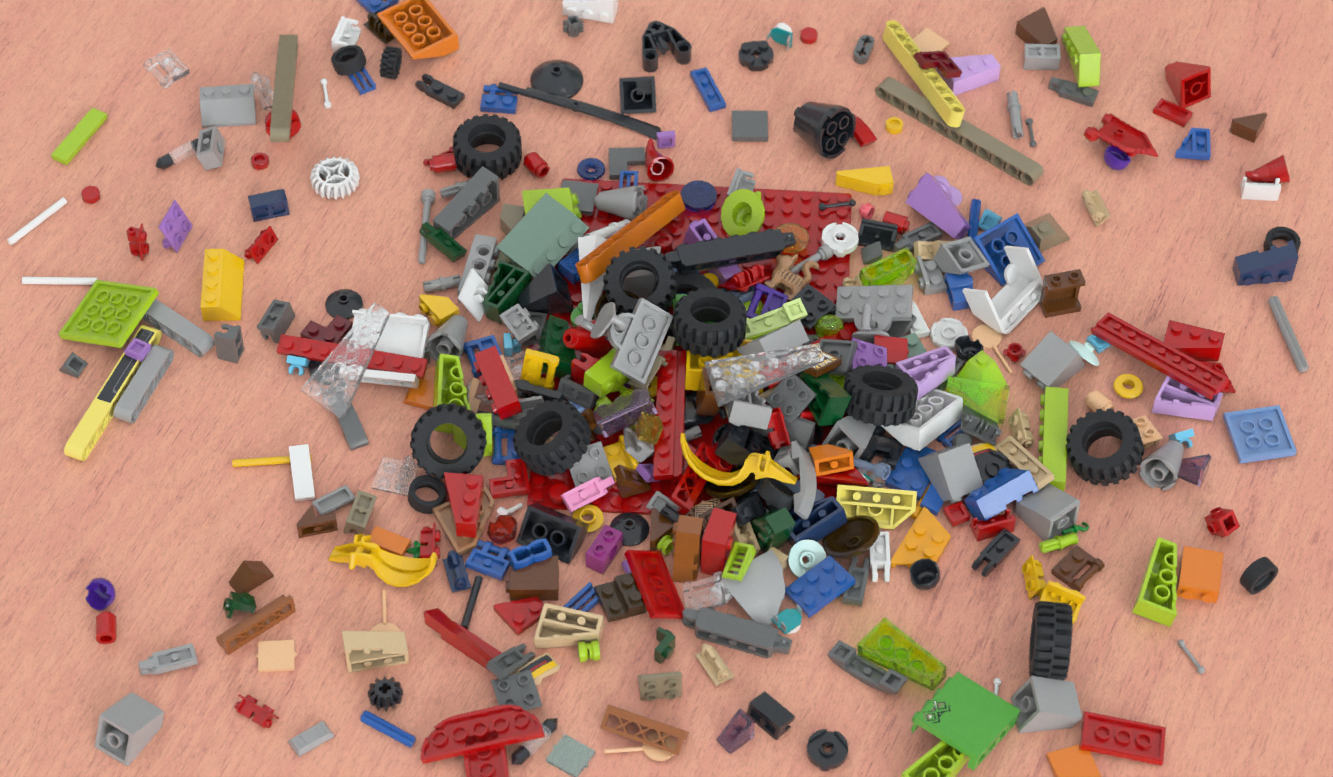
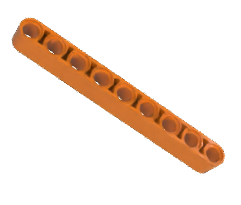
M672 191L664 195L577 262L575 266L581 283L585 284L596 280L606 272L607 265L612 264L611 259L614 256L617 258L620 256L619 252L622 250L625 253L629 252V248L634 246L637 248L685 210V205L680 191Z

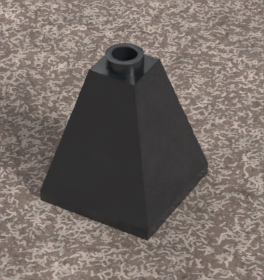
M551 263L547 264L518 296L519 302L517 304L522 309L526 308L528 312L554 314L567 313L574 310L568 284Z

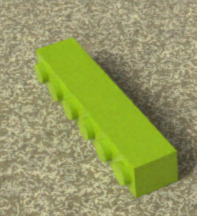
M1045 387L1044 394L1040 395V405L1043 406V409H1040L1039 421H1043V425H1039V436H1042V440H1039L1038 452H1042V454L1038 456V460L1055 477L1049 484L1064 492L1066 484L1069 388Z

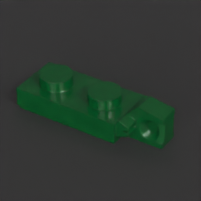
M428 222L422 224L419 233L450 260L455 262L465 256L466 249L441 228L436 229Z

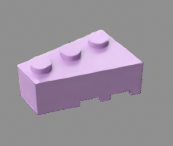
M992 54L951 57L962 71L961 76L958 78H945L936 68L938 74L956 96L998 81L1001 66Z
M945 345L897 362L896 368L914 378L918 385L917 400H919L955 374L956 356Z
M1167 376L1155 398L1152 413L1213 421L1219 409L1223 393L1215 394L1213 399L1210 400Z

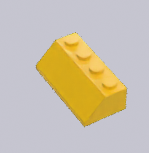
M224 248L205 249L201 294L203 321H241L245 261Z

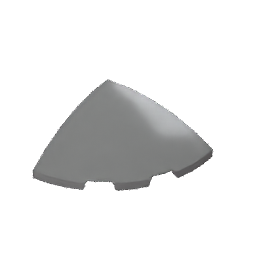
M771 549L753 559L742 581L726 579L722 582L749 617L756 623L763 625L773 624L771 619L773 614H779V608L782 600L785 598L786 590L783 568Z

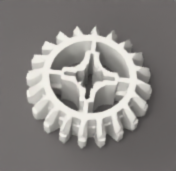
M333 156L331 159L326 157L325 161L320 160L319 164H315L310 176L313 190H315L316 194H320L322 198L327 196L328 200L331 197L337 200L338 197L344 199V195L350 196L351 192H355L356 187H358L360 179L358 168L354 162H350L348 158L343 160L342 156L339 158Z

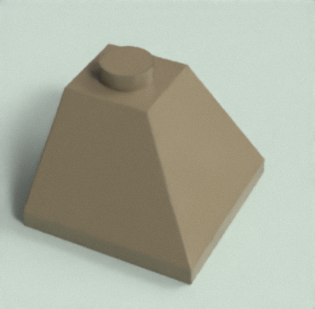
M1050 213L1024 224L1040 252L1070 239Z

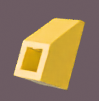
M424 294L419 296V310L422 314H426L429 317L433 326L439 328L452 316L459 315V308L448 297Z

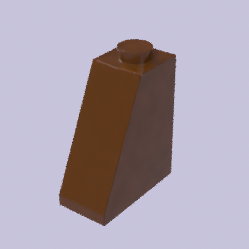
M1044 7L1017 21L1015 34L1026 44H1057V36Z
M702 367L695 400L697 415L716 416L725 397L722 368Z
M553 556L511 572L510 581H506V593H510V601L536 596L541 601H558L559 557Z

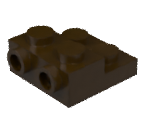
M632 572L615 576L613 582L594 587L595 595L608 622L646 613L647 608Z

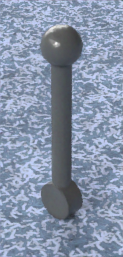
M1027 118L1026 124L1029 127L1031 139L1030 146L1035 147L1037 143L1034 141L1032 130L1033 119Z

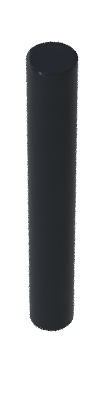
M475 576L461 622V626L467 630L483 581L481 576Z

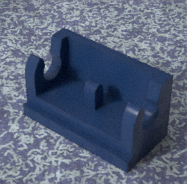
M284 189L248 196L253 222L290 215Z

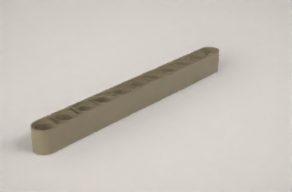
M279 35L270 124V142L290 141L298 52L297 35Z
M887 77L875 88L876 95L880 99L1024 184L1031 186L1043 175L1044 170L1040 164L962 119L959 127L948 126L926 97L899 81Z

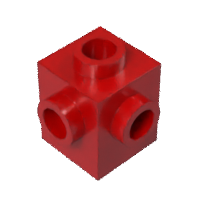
M1217 507L1211 510L1210 514L1204 518L1211 535L1226 537L1240 527L1232 509Z

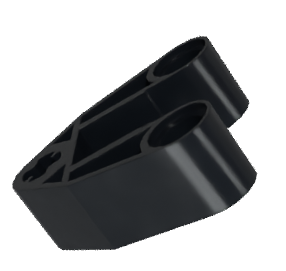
M660 21L649 23L642 36V67L644 71L652 73L658 69V52L656 47L662 55L666 54V51L670 49L679 64L686 65L691 62V44L675 28Z

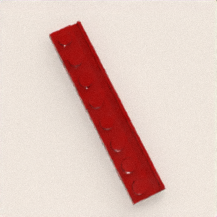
M1109 312L1096 323L1095 327L1091 328V334L1210 400L1229 384L1228 377Z
M684 349L683 351L667 350L659 351L658 353L659 356L666 359L665 362L668 364L667 366H660L657 376L654 480L674 479V477L681 478L683 474L684 455L680 437L681 433H684L687 351Z

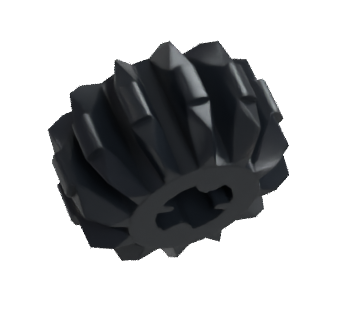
M384 675L383 680L376 678L375 683H370L368 698L370 699V704L372 706L376 705L378 711L382 707L386 712L389 707L395 710L396 704H401L403 690L399 681L395 682L393 677L387 680V677Z

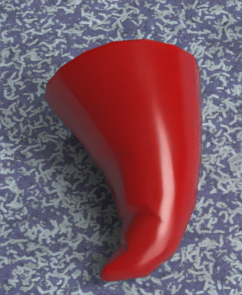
M650 138L647 142L645 153L646 172L650 180L661 182L673 174L674 163L669 157L663 156L656 151L653 139Z
M1284 155L1253 171L1245 172V177L1253 182L1274 183L1276 178H1280L1279 183L1290 182Z

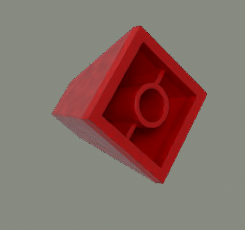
M1174 62L1165 66L1166 81L1180 107L1187 108L1211 97V67L1184 62Z

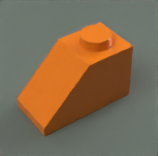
M830 444L809 448V455L813 461L816 476L854 469L852 450Z

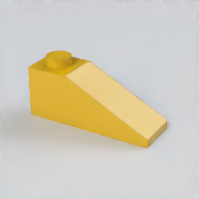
M890 166L836 171L835 185L878 196L893 194L894 181Z

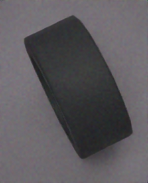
M348 45L334 52L331 62L337 74L348 76L364 68L366 57L360 46Z
M1275 227L1268 231L1263 245L1264 251L1271 250L1270 247L1274 246L1271 241L1283 239L1286 241L1293 240L1298 254L1301 241L1299 235L1294 230L1287 227Z
M422 475L416 477L411 482L408 490V502L416 511L431 514L433 513L432 508L445 502L446 487L440 479H436L432 475ZM419 488H431L438 493V498L433 501H424L417 497L415 492Z
M765 478L758 488V494L778 509L786 507L789 511L794 504L795 493L786 485L773 478Z
M1261 557L1246 568L1240 577L1239 583L1251 595L1257 594L1275 579L1278 574V568L1269 558Z

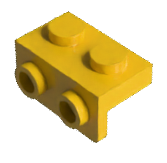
M1048 581L1042 590L1039 601L1069 604L1072 607L1073 625L1086 597L1076 590L1063 587L1058 582Z

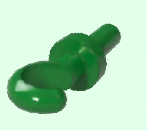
M1082 522V525L1085 527L1073 524L1070 528L1062 530L1061 533L1062 535L1071 532L1077 534L1079 530L1087 531L1089 525L1086 522Z

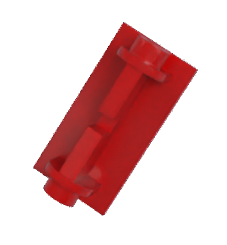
M141 223L140 228L129 227L126 234L131 254L140 256L141 261H144L145 254L149 253V243L146 241L147 232L144 231L143 223Z
M271 226L262 230L255 239V243L245 250L244 256L247 259L253 258L256 264H259L278 240Z
M780 407L773 408L767 429L773 428V431L769 432L768 436L771 446L774 449L791 445Z
M433 522V528L425 526L420 531L421 545L428 544V546H420V558H431L434 552L437 555V559H440V547H437V542H441V532L437 530L436 524Z
M249 694L246 697L238 695L243 699L235 705L237 712L249 719L253 713H256L252 721L261 727L270 728L273 723L271 721L272 718H279L273 714L274 709L265 704L263 707L257 705L258 700Z

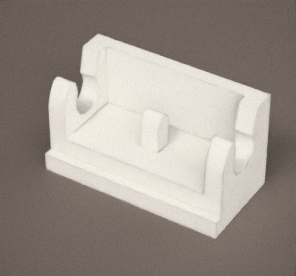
M345 16L341 17L331 39L332 53L344 46L356 45L361 34V28L354 27L351 24L358 25L359 22L357 20L345 18Z
M1247 177L1242 178L1240 184L1241 199L1278 201L1281 191L1280 178H1276L1274 183L1246 182Z

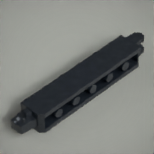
M767 229L764 232H750L741 236L736 234L723 239L718 237L712 241L705 242L701 240L688 245L683 243L678 245L674 251L666 253L665 256L666 260L671 262L672 267L677 269V272L687 274L773 259L781 254L783 249L794 246L796 240L793 233H782L780 229Z

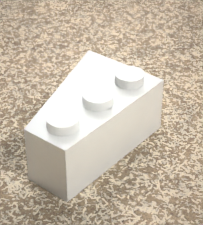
M563 0V15L614 23L618 10V0Z

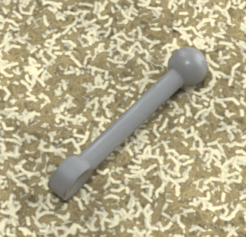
M1182 639L1177 641L1178 646L1185 651L1197 667L1198 673L1203 674L1205 668L1200 666L1185 646V642Z

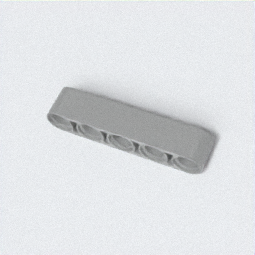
M157 299L153 301L142 317L144 321L161 330L162 333L198 357H202L215 345L211 335Z
M153 345L116 404L113 413L114 418L135 423L174 358L173 350Z

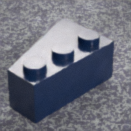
M1293 240L1288 241V245L1276 248V245L1271 246V250L1259 253L1257 250L1235 257L1232 270L1237 286L1292 281L1298 261V254Z
M831 496L815 501L808 519L805 520L796 514L794 509H791L792 512H789L796 525L787 541L792 547L801 540L818 542L847 523L844 508Z

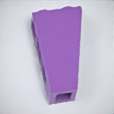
M929 173L923 175L919 179L916 188L908 194L906 200L908 205L954 239L964 238L971 228L937 179Z
M704 218L689 224L683 243L688 245L701 240L705 242L712 241L718 237ZM737 265L707 270L718 277L719 284L731 280L734 274L741 272Z

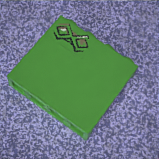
M957 672L952 678L949 677L946 680L942 689L938 688L933 699H928L920 712L917 711L911 720L913 722L911 732L914 733L919 726L970 757L967 767L975 770L1014 727L1021 710Z

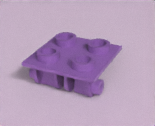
M176 200L173 201L158 226L165 236L162 246L166 249L172 247L177 253L193 227Z
M852 338V341H857L858 343L852 362V369L858 366L864 367L865 365L887 366V348Z

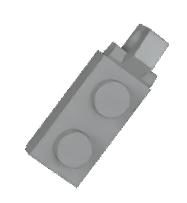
M192 643L152 653L148 660L138 662L141 675L161 674L198 664Z

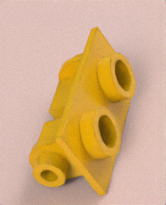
M1031 555L1022 565V573L1024 574L1026 590L1030 600L1035 595L1040 597L1046 585L1045 580L1042 579L1044 577L1042 563L1039 560H1034L1033 555Z

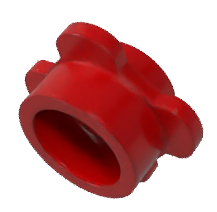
M1011 343L1007 349L1003 350V355L1008 356L1012 362H1018L1020 357L1026 355V351L1019 343Z

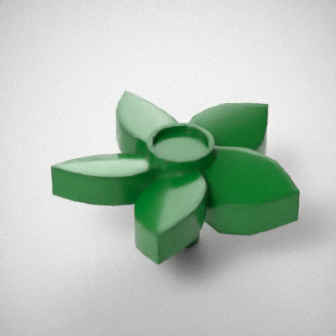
M415 540L414 547L406 551L407 553L414 554V558H419L420 546H428V544L421 545L420 542Z

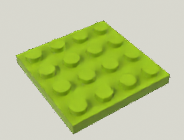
M96 280L59 332V336L65 340L122 348L159 292L156 288Z

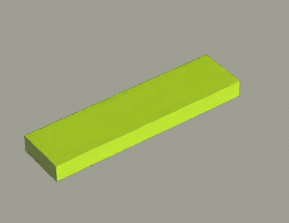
M91 108L51 154L52 159L68 165L108 118L107 113Z

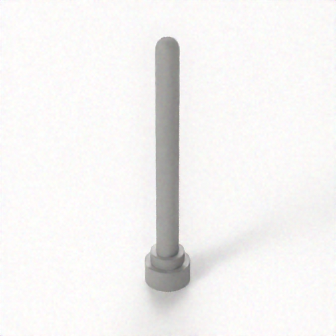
M431 189L421 191L420 200L424 204L422 224L425 222L429 223L430 208L435 201L436 194ZM420 235L418 263L424 264L427 240Z
M824 244L818 248L816 254L795 265L790 271L796 274L802 270L803 264L806 261L817 262L818 260H827L833 256V252L827 244Z

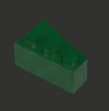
M499 260L496 273L494 272L492 284L489 285L488 293L482 302L486 318L500 324L503 323L499 315L519 302L518 296L532 282L530 271Z
M802 371L799 378L817 394L808 404V408L818 426L835 425L844 416L852 396L826 373L816 378Z
M786 507L765 512L763 515L757 516L750 521L760 551L763 554L771 547L779 549L785 546L796 525Z

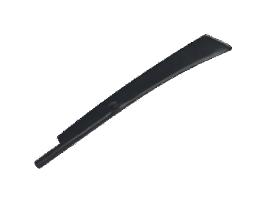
M502 82L498 84V89L570 109L574 112L591 115L629 128L657 140V132H661L658 126L592 104L530 87L523 89Z

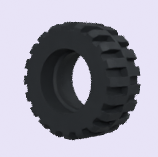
M483 114V116L479 117L476 115L471 120L467 119L463 122L464 124L459 125L453 135V153L455 164L458 170L463 172V175L472 178L483 166L503 180L507 178L508 174L511 175L519 167L522 160L520 131L515 127L514 123L508 122L507 118H500L495 114L492 116ZM484 144H493L501 147L492 152L475 150L476 147Z
M634 246L629 248V252L625 253L624 250L619 252L620 256L618 258L614 256L611 259L612 264L607 265L605 269L606 275H604L603 282L608 303H615L616 312L619 314L633 313L638 299L631 298L623 291V281L630 273L637 270L650 271L658 279V287L655 292L643 299L666 311L667 307L670 308L672 306V300L675 299L677 294V281L672 264L669 260H666L664 254H658L657 250L653 248L647 250L646 246H640V249L635 250Z
M700 288L695 292L692 290L687 293V296H682L675 305L673 312V336L685 351L689 350L693 355L699 354L701 357L712 356V358L718 355H727L728 352L732 353L745 339L746 308L737 296L734 297L732 293H726L723 289L718 288V290H714L713 288L703 290V288ZM705 321H712V322H717V323L708 324V323H703V322H705Z
M865 365L864 367L858 366L855 369L853 368L845 376L843 389L852 396L845 411L849 416H853L855 420H860L865 424L870 423L874 426L884 425V427H889L890 425L898 426L900 423L904 424L913 417L918 395V385L914 378L910 377L906 372L903 373L901 370L893 369L889 366Z
M547 400L543 404L535 405V408L527 411V415L522 417L519 421L520 424L516 426V434H514L513 438L514 449L524 463L534 473L539 475L553 476L556 473H564L566 469H571L574 467L573 464L582 459L581 456L588 450L587 445H590L591 429L589 423L577 408L566 400ZM560 431L553 440L545 444L550 436Z
M443 403L428 409L417 420L411 432L410 448L413 451V459L417 460V465L420 469L423 468L426 474L429 476L432 474L436 476V479L440 480L444 478V472L471 473L483 458L487 445L486 430L483 429L482 421L478 420L473 411L470 412L463 405L457 406L456 403L446 405ZM446 423L454 424L461 428L467 438V446L464 453L458 458L451 460L439 457L432 450L430 444L433 430L439 425Z
M1109 408L1106 411L1096 409V412L1091 413L1090 411L1085 414L1084 418H1078L1076 420L1077 424L1071 426L1069 429L1071 434H1067L1066 451L1076 474L1080 475L1081 479L1086 482L1090 480L1091 484L1098 485V483H1101L1102 486H1109L1108 483L1119 484V480L1123 479L1125 481L1130 478L1129 474H1134L1138 470L1136 465L1139 466L1143 460L1141 456L1144 455L1143 441L1136 423H1133L1132 418L1128 415L1125 416L1124 412L1118 410L1115 413L1114 409ZM1112 436L1122 440L1119 450L1109 457L1095 458L1087 454L1090 446L1099 438Z
M1039 601L1035 604L1029 646L1030 677L1037 676L1057 680H1065L1067 678L1073 627L1072 607L1069 604Z

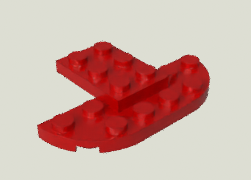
M499 705L458 714L438 723L429 737L425 738L421 749V762L425 764L464 755L466 777H510L506 745L545 737V734L537 717L516 705Z

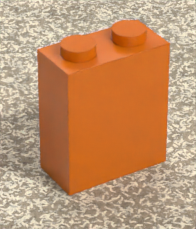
M1184 546L1180 559L1177 596L1185 599L1202 600L1207 603H1216L1220 591L1224 553Z

